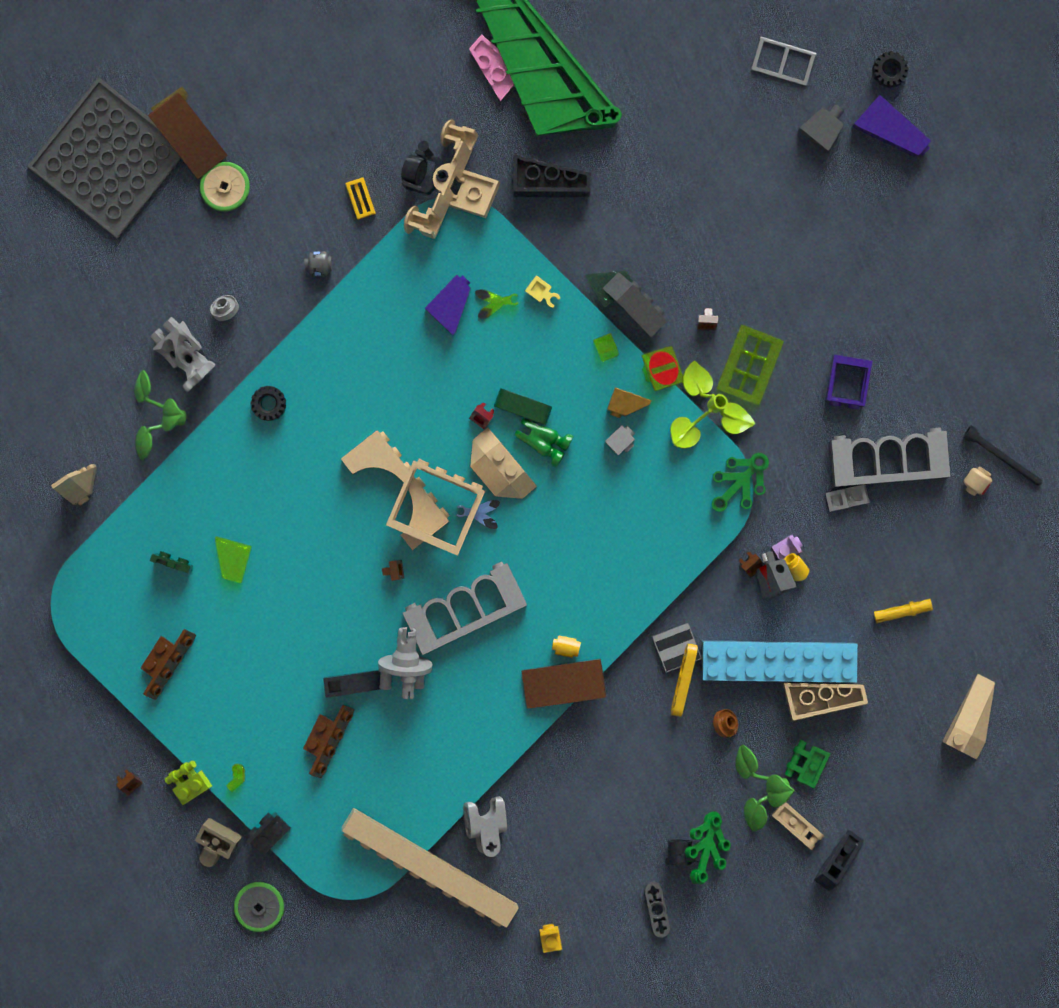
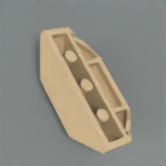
M488 427L473 439L470 467L495 496L523 499L537 487Z

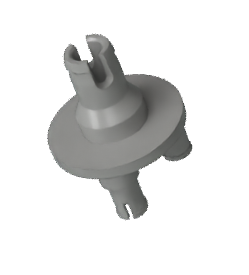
M407 627L399 628L397 649L393 655L384 656L378 661L380 672L379 688L384 690L391 689L392 675L400 676L403 682L402 698L408 699V696H410V699H413L414 688H424V677L432 671V662L418 655L416 652V629L412 628L411 632H408L407 638Z

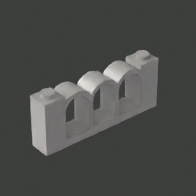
M930 428V432L925 433V436L917 433L907 435L902 441L895 436H885L877 440L876 443L868 438H859L851 442V439H846V435L834 436V440L830 441L833 486L950 477L947 431H941V428ZM912 438H919L925 444L928 471L910 473L907 471L906 445ZM886 440H892L898 445L901 473L881 475L879 447ZM860 442L868 444L872 449L873 476L854 477L852 451L854 446Z
M501 561L493 565V570L490 571L491 575H482L476 578L471 585V589L464 586L454 588L448 594L447 600L433 598L426 602L423 608L421 604L417 606L416 603L405 607L406 611L403 612V615L410 630L412 628L416 629V643L422 655L527 606L508 563L503 564ZM483 579H490L497 585L506 604L505 607L488 615H485L475 594L476 584ZM457 591L468 592L472 596L482 618L461 627L451 606L452 595ZM435 602L442 603L447 607L457 627V630L438 639L426 615L428 606Z

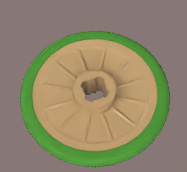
M219 162L207 171L200 181V193L203 200L208 206L218 211H231L238 208L244 203L249 194L250 183L247 174L240 166L231 162ZM223 183L228 184L226 190L222 189Z

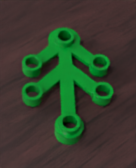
M755 453L750 459L728 458L726 466L730 469L736 468V466L750 467L741 473L716 471L713 474V480L717 483L725 480L736 481L722 496L715 497L712 500V508L717 512L724 511L727 508V501L741 486L742 500L740 505L743 509L751 508L750 477L756 473L754 493L756 495H763L766 491L763 471L769 465L768 457L763 453ZM730 459H733L735 461V465L733 467L729 466L728 461ZM757 459L762 460L763 463L761 466L756 465L755 462ZM717 473H720L722 475V479L720 481L715 479V475ZM757 486L763 487L762 493L756 491ZM718 500L723 503L721 508L716 507ZM744 500H749L750 505L748 507L743 506Z
M709 812L705 815L703 824L690 830V838L693 840H700L703 832L707 831L705 838L692 847H687L685 850V855L688 858H696L698 852L702 850L698 869L692 870L690 874L693 884H704L707 881L708 874L705 871L709 854L712 856L715 869L723 870L726 867V860L720 858L713 840L715 834L720 851H728L731 847L730 841L725 840L721 831L722 819L718 812Z

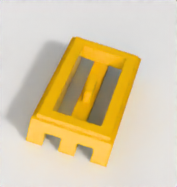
M364 177L345 183L357 220L375 215L376 213ZM360 182L362 183L371 210L369 212H367L358 186V183ZM351 185L355 187L363 214L359 213Z

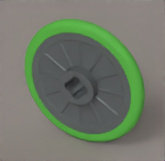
M254 882L246 885L239 891L234 902V913L238 922L244 928L253 932H265L274 928L281 920L284 912V902L281 894L275 887L264 882ZM258 903L263 907L260 911L255 908Z

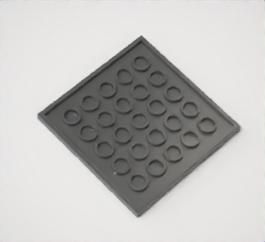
M98 77L27 167L118 239L181 161V158L145 113Z

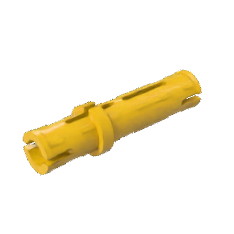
M930 599L914 603L911 601L909 604L874 611V617L877 624L912 615L914 617L922 612L933 611Z

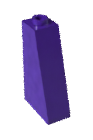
M881 95L852 125L855 129L914 157H917L919 154L923 156L930 149L928 144L931 140Z

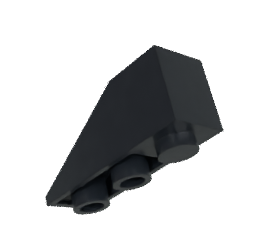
M379 670L323 678L326 698L380 690Z

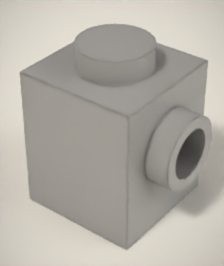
M620 426L605 443L617 455L623 450L627 453L634 446L632 442L635 439L632 436L635 433L628 426L625 428Z

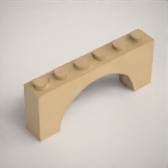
M378 430L341 458L352 474L366 468H382L392 472L403 482H405L411 468L408 462L403 463L399 458L402 454L396 447L391 448L387 443L390 441L383 431L380 433ZM413 477L408 489L413 503V514L409 526L426 534L433 535L449 522L447 518L450 515L443 507L439 509L435 504L438 500L431 492L427 493L424 490L426 485L421 478ZM406 533L401 534L412 550L424 542Z

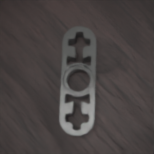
M649 882L645 886L644 891L652 930L657 937L662 938L670 932L663 892L659 883ZM651 886L659 889L656 892L657 899L661 897V901L649 902V900H653L652 893H648L651 890ZM655 904H659L663 908L662 913L659 915L652 913V907ZM665 916V919H661V922L666 928L663 930V933H660L659 930H656L659 927L658 921H653V918L660 919Z

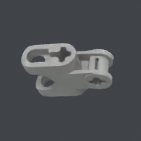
M500 796L492 798L490 800V810L484 816L479 815L478 808L474 803H464V821L468 838H476V847L479 852L489 857L496 856L500 851L499 833L507 831L504 800Z

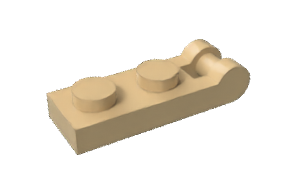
M788 803L778 807L772 814L776 820L811 850L814 849L815 843L824 837L820 831ZM811 831L813 835L808 840L805 836Z

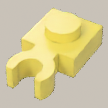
M537 275L525 290L538 302H541L544 298L547 305L551 308H554V305L550 302L552 297L560 300V296L557 293L549 292L552 287Z

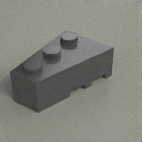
M619 272L602 288L650 337L667 322L663 317L664 311L656 305L654 307L651 304L653 300L646 293L643 295L640 292L642 288L635 281L631 283Z

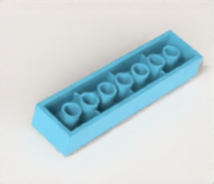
M702 641L701 679L712 681L857 683L858 644Z

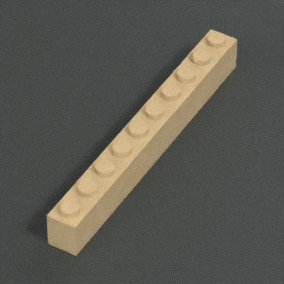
M355 808L352 809L342 826L343 835L348 839L354 840L355 838L361 842L360 845L365 849L370 850L372 848L377 851L376 854L382 859L386 860L389 858L394 861L393 865L399 869L406 868L413 877L417 879L421 877L426 880L425 883L430 887L442 889V893L445 896L459 899L458 902L466 908L471 906L476 909L475 913L481 917L488 916L492 919L491 922L499 927L503 925L507 928L518 910L517 903Z

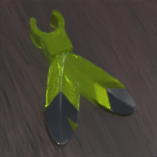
M483 289L475 291L478 298L490 302V304L480 310L478 314L480 319L491 316L503 305L516 306L519 304L518 302H511V298L518 296L517 294L501 297Z

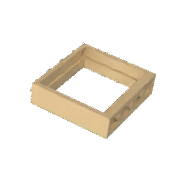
M418 459V462L413 461L386 525L458 556L485 493L482 490L483 486L472 482L471 485L464 482L465 478L456 474L453 477L446 475L447 470L436 467L434 470L428 467V462ZM417 469L477 494L456 546L395 520Z

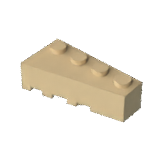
M783 683L791 722L868 704L864 685Z

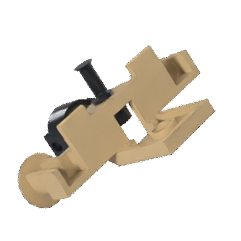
M448 120L442 128L440 142L444 147H448L451 142L455 143L453 148L455 155L451 164H444L439 157H436L430 150L427 141L419 142V150L416 149L415 151L417 156L411 154L406 158L401 171V180L403 181L402 185L404 188L425 195L433 193L435 188L440 192L436 197L433 207H428L426 214L420 213L417 206H413L408 210L404 219V230L406 233L410 234L414 229H417L422 235L435 239L448 207L483 218L487 217L500 182L464 170L478 138V134L474 129L465 126H455L454 120ZM427 160L435 162L431 179L427 185L419 187L427 173ZM454 178L462 183L457 195L453 194L450 189Z

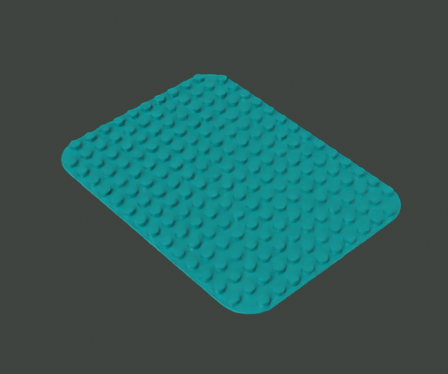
M436 198L418 205L419 212L426 214L428 207H433ZM492 206L486 218L448 207L435 239L422 235L417 229H414L410 234L406 233L404 230V216L68 558L60 569L52 589V620L55 630L66 649L183 764L195 761V772L198 773L202 770L212 784L209 790L250 830L254 827L259 828L261 826L259 822L268 812L271 815L276 812L291 828L271 850L309 887L332 898L358 900L378 895L393 886L409 871L406 868L399 869L393 865L394 861L389 858L386 860L382 859L376 854L377 851L372 848L370 850L365 849L360 845L361 842L355 838L350 840L343 835L342 826L353 808L428 851L464 815V803H475L574 703L527 709L521 670L601 659L604 672L735 539L744 527L751 508L743 509L740 505L742 486L727 501V508L724 511L717 512L712 508V500L715 497L722 496L736 481L725 480L717 483L713 480V474L716 471L741 473L749 468V466H736V468L730 469L726 466V460L730 457L745 459L737 445L706 416L695 425L700 430L701 436L694 446L685 449L674 446L670 434L672 422L679 417H686L693 423L704 413L674 383L669 385L658 383L650 373V359ZM456 275L459 277L463 275L470 282L468 286L471 288L457 331L453 336L425 310V307ZM536 275L552 287L549 290L550 293H557L560 296V300L555 297L550 299L554 308L549 307L544 298L541 302H538L525 292ZM480 289L487 290L491 297L482 300L476 296L475 291ZM483 308H493L489 317L478 318L480 310ZM658 367L651 369L652 374L662 372ZM272 386L284 394L286 408L278 419L273 421L262 420L252 411L250 405L251 397L260 387ZM615 387L652 400L650 405L627 416L621 415V418L609 415L610 411L607 410ZM500 388L552 406L547 424L535 423L556 430L561 437H564L566 434L574 436L567 451H564L555 444H551L555 449L565 453L557 468L552 466L551 457L540 455L532 447L514 436L516 430L529 436L532 429H528L525 425L521 424L524 417L494 407ZM265 396L261 401V406L264 410L271 411L275 408L276 401L272 396ZM481 403L486 404L484 409L488 412L494 409L493 418L487 427L537 486L523 499L495 496L470 467L473 439L485 429L474 423L469 417L477 405ZM620 426L624 428L628 426L635 433L632 436L635 439L632 442L634 446L627 453L623 450L617 455L605 441ZM378 430L380 433L383 431L390 439L387 443L391 448L396 447L402 454L399 458L403 463L408 462L411 466L413 461L418 462V459L428 462V467L434 470L436 467L447 470L446 475L453 477L456 474L465 478L464 482L471 485L472 482L482 485V490L485 493L480 504L490 500H498L500 502L496 509L484 513L496 521L498 528L490 529L476 519H473L458 556L427 542H422L412 550L401 536L403 532L386 525L404 482L392 472L382 468H366L352 474L341 458ZM733 459L728 461L729 466L733 467L735 465ZM417 469L414 477L421 478L426 485L424 490L427 493L431 492L438 500L435 504L439 509L443 507L450 515L447 518L449 522L431 536L456 546L468 516H456V514L462 515L464 513V509L461 507L457 508V506L461 505L465 508H472L477 494ZM717 473L715 475V479L720 481L722 479V475L720 473ZM751 476V477H750V499L752 500V503H753L754 488H753V479H752V476ZM408 490L395 520L409 526L413 514V503ZM718 500L716 507L721 508L723 503ZM749 500L743 501L744 507H748L750 505ZM160 551L171 554L170 558L178 560V557L187 559L189 564L193 565L191 573L166 567L157 562H150L151 555L154 553L159 554ZM402 560L404 579L392 581L391 575L383 576L382 568L390 567L389 561ZM501 561L503 564L508 563L527 606L422 655L416 643V652L420 657L432 662V671L425 675L423 689L414 688L413 699H410V696H408V699L402 698L403 682L400 676L392 675V688L389 690L380 689L326 698L324 677L379 670V659L384 656L393 655L397 649L399 628L407 627L406 637L408 638V632H411L403 615V612L406 611L405 607L416 603L417 606L421 604L423 608L426 602L433 598L447 600L448 594L454 588L464 586L471 589V585L476 578L482 575H491L490 571L493 570V565ZM483 579L476 584L475 594L485 615L506 606L497 585L492 580ZM457 591L452 595L451 606L461 627L482 618L472 596L468 592ZM435 602L428 606L426 611L427 619L437 639L457 630L444 604ZM184 629L196 634L193 644L188 648L183 656V660L178 664L172 677L167 681L157 699L154 700L143 695L153 677L143 671L141 666L160 636L175 644ZM559 635L574 638L576 641L581 642L578 657L573 656V658L555 655V650H552L553 640L558 639ZM342 705L355 709L352 720L348 723L344 736L339 741L336 752L327 766L326 773L322 778L311 776L309 772L317 756L304 750L303 747L319 714L335 721Z

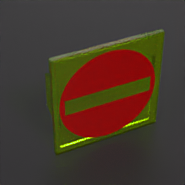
M672 346L641 355L645 364L642 371L646 381L652 383L654 391L683 382V374Z

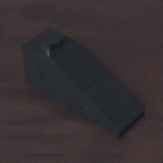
M848 829L822 865L814 881L828 891L835 888L841 881L864 840Z

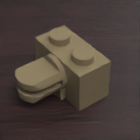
M208 818L195 839L196 842L204 846L199 857L200 862L204 866L212 867L218 862L220 856L229 859L235 852L242 836Z

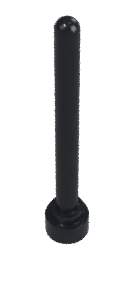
M971 425L963 435L965 440L973 443L976 442L1037 486L1042 484V479L979 436L978 429Z

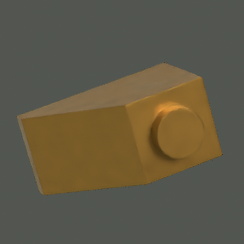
M615 387L607 410L610 411L609 415L621 418V415L627 416L650 405L652 400Z

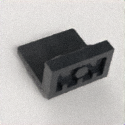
M268 812L259 822L261 826L259 828L254 827L245 836L247 838L245 844L248 846L251 843L263 856L291 828L276 812L272 815Z

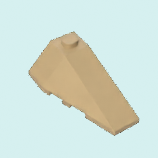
M95 464L87 466V469L83 467L79 471L76 470L65 475L51 486L70 503L81 506L90 500L88 496L93 491L97 467Z
M977 674L942 742L975 759L978 758L986 743L995 682Z

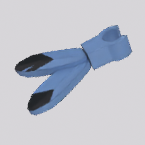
M490 500L480 504L474 519L490 529H497L496 521L484 513L496 509L500 502L498 500ZM461 505L457 506V508H463L464 513L462 515L456 514V516L463 517L469 515L471 508H465Z

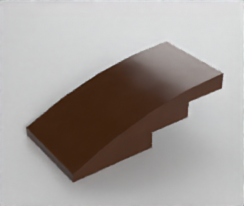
M179 92L148 115L197 179L228 156Z
M601 659L521 670L527 709L606 697Z

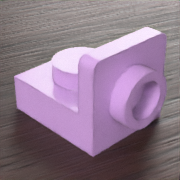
M790 535L771 548L778 559L782 560L791 553H801L803 545L797 536L794 538L793 535Z

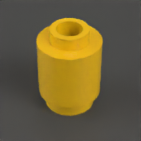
M795 553L787 555L784 560L789 567L794 581L805 580L809 574L807 565L799 555Z
M558 635V639L553 640L552 650H555V655L573 658V656L578 657L581 642L576 641L574 638Z

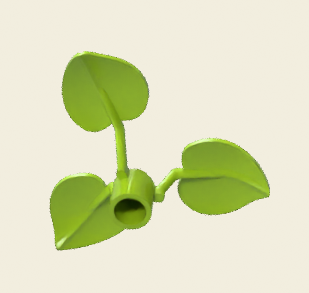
M696 361L689 364L683 375L684 389L691 396L700 394L701 397L710 398L707 403L708 411L693 423L686 417H679L672 422L670 434L674 446L684 449L694 446L701 436L700 430L695 425L711 412H720L723 416L721 418V425L730 434L742 433L755 425L751 416L740 405L728 403L724 395L705 394L713 386L711 375Z

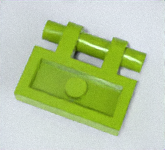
M195 761L185 762L180 766V769L173 770L165 778L167 784L173 782L177 785L172 790L182 805L212 787V784L202 770L198 773L195 772ZM187 775L189 779L185 781L182 776Z

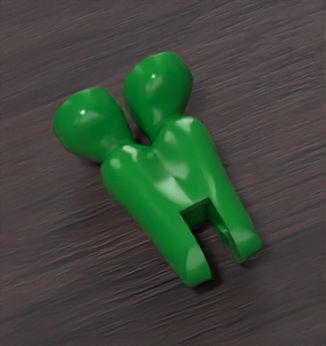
M523 418L521 424L525 425L528 429H532V431L527 436L525 433L516 430L514 436L532 447L540 455L551 457L552 466L557 468L565 453L555 449L551 444H555L564 451H567L574 436L566 434L564 437H561L556 430Z

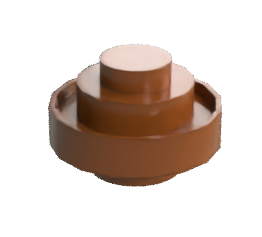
M729 709L716 712L713 725L717 734L723 738L735 735L738 730L736 715Z

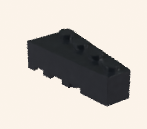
M517 154L513 155V197H590L591 173L557 166L553 163L537 161V159L521 157Z

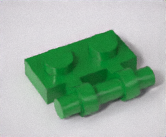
M800 740L798 746H795L793 750L794 754L791 761H788L786 765L785 775L792 777L794 771L799 773L797 781L815 788L830 753L812 745L808 752L804 750L807 742ZM801 755L807 757L802 767L797 765Z

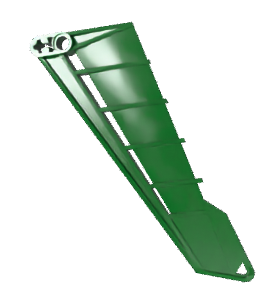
M476 0L480 9H475L476 13H482L494 39L490 40L491 44H496L508 70L505 72L507 75H510L522 101L521 105L524 106L537 136L613 128L619 123L622 116L620 109L611 103L528 0H513L515 4H512L510 0ZM516 9L520 10L536 34H532ZM536 39L542 41L556 61V64L551 63ZM556 69H561L578 93L572 94ZM583 99L590 110L584 113L576 100ZM609 114H612V117H615V119L612 120L611 117H608ZM595 116L598 122L592 123L588 117Z

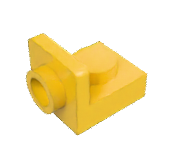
M554 924L542 926L543 929H539L543 953L562 950L558 926L554 927Z

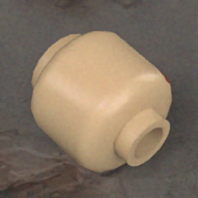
M980 466L978 469L972 468L964 479V484L967 486L965 490L973 496L985 494L993 482L992 474Z

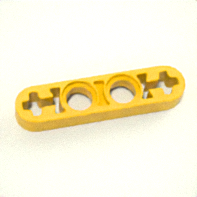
M687 643L671 706V715L681 717L683 714L696 660L697 645Z

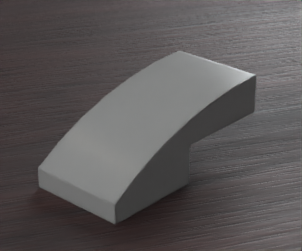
M865 484L826 493L830 512L869 503Z

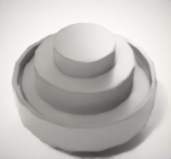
M225 295L213 302L210 311L216 320L225 321L231 319L237 313L239 304L233 296Z

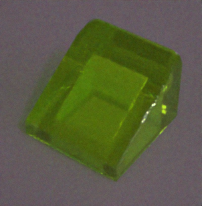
M611 333L593 340L602 362L619 355Z

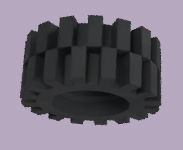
M884 52L876 59L873 65L872 73L875 76L874 79L880 85H885L884 87L887 88L889 86L891 88L896 85L898 86L907 77L909 70L907 60L905 61V57L899 55V52ZM892 62L896 64L898 72L895 76L890 77L884 73L883 67L886 63Z
M272 386L260 387L251 397V409L262 420L273 421L278 419L286 408L284 394ZM265 396H272L276 401V406L271 411H266L261 406V401Z

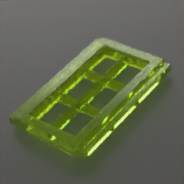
M741 324L716 389L760 405L784 341ZM748 335L758 338L753 353L743 349ZM762 340L771 343L766 358L757 355ZM741 353L751 357L746 372L736 368ZM755 358L764 362L759 377L749 373ZM734 372L744 375L739 390L729 386ZM747 377L757 380L752 395L742 392Z

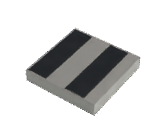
M688 623L652 636L665 672L681 667L687 643L696 645ZM698 648L695 661L702 659Z

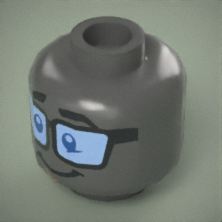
M326 251L310 252L308 259L304 260L305 270H309V274L312 277L327 276L329 271H332V256H329Z

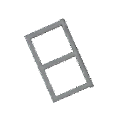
M760 37L751 70L806 86L817 53ZM763 42L785 48L778 73L756 67ZM789 49L811 56L804 81L782 75Z

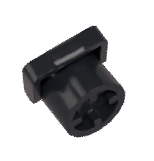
M672 839L668 840V858L665 859L666 865H691L692 863L700 862L701 854H698L696 858L686 857L685 850L687 847H692V840Z

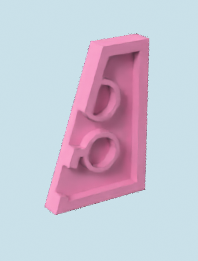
M481 34L469 48V51L501 102L514 87V83L510 75H507L505 72L508 70L498 48Z

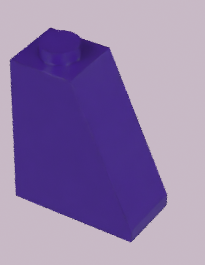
M456 275L425 307V310L453 336L457 331L471 288L468 286L470 282L463 275L461 277Z

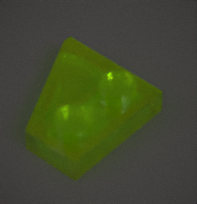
M216 536L215 542L222 578L242 583L252 546Z

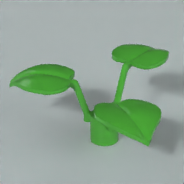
M145 370L140 372L134 388L135 398L139 403L145 400L150 404L163 408V419L161 425L149 427L148 429L145 426H141L138 430L135 445L137 454L142 461L149 455L152 448V436L150 434L152 430L163 428L164 431H170L175 425L183 426L186 422V412L180 410L173 399H167L164 405L148 398L151 385Z
M741 745L736 756V769L739 775L744 779L752 776L753 778L767 780L766 792L768 795L759 799L758 802L754 798H750L744 807L745 820L750 829L756 832L761 830L767 822V812L761 803L768 799L771 806L780 807L789 800L795 790L790 787L786 778H781L778 775L766 777L755 774L758 770L757 759L747 746Z

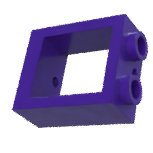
M832 355L825 401H829V405L841 407V403L848 404V408L856 410L864 407L872 361ZM837 364L864 368L859 401L832 397Z

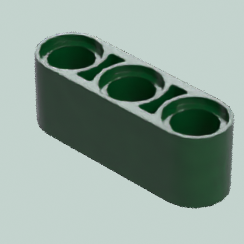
M500 388L494 407L544 425L547 424L552 410V406Z

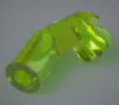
M234 764L232 766L233 779L226 785L231 792L236 790L245 781V768L241 764Z

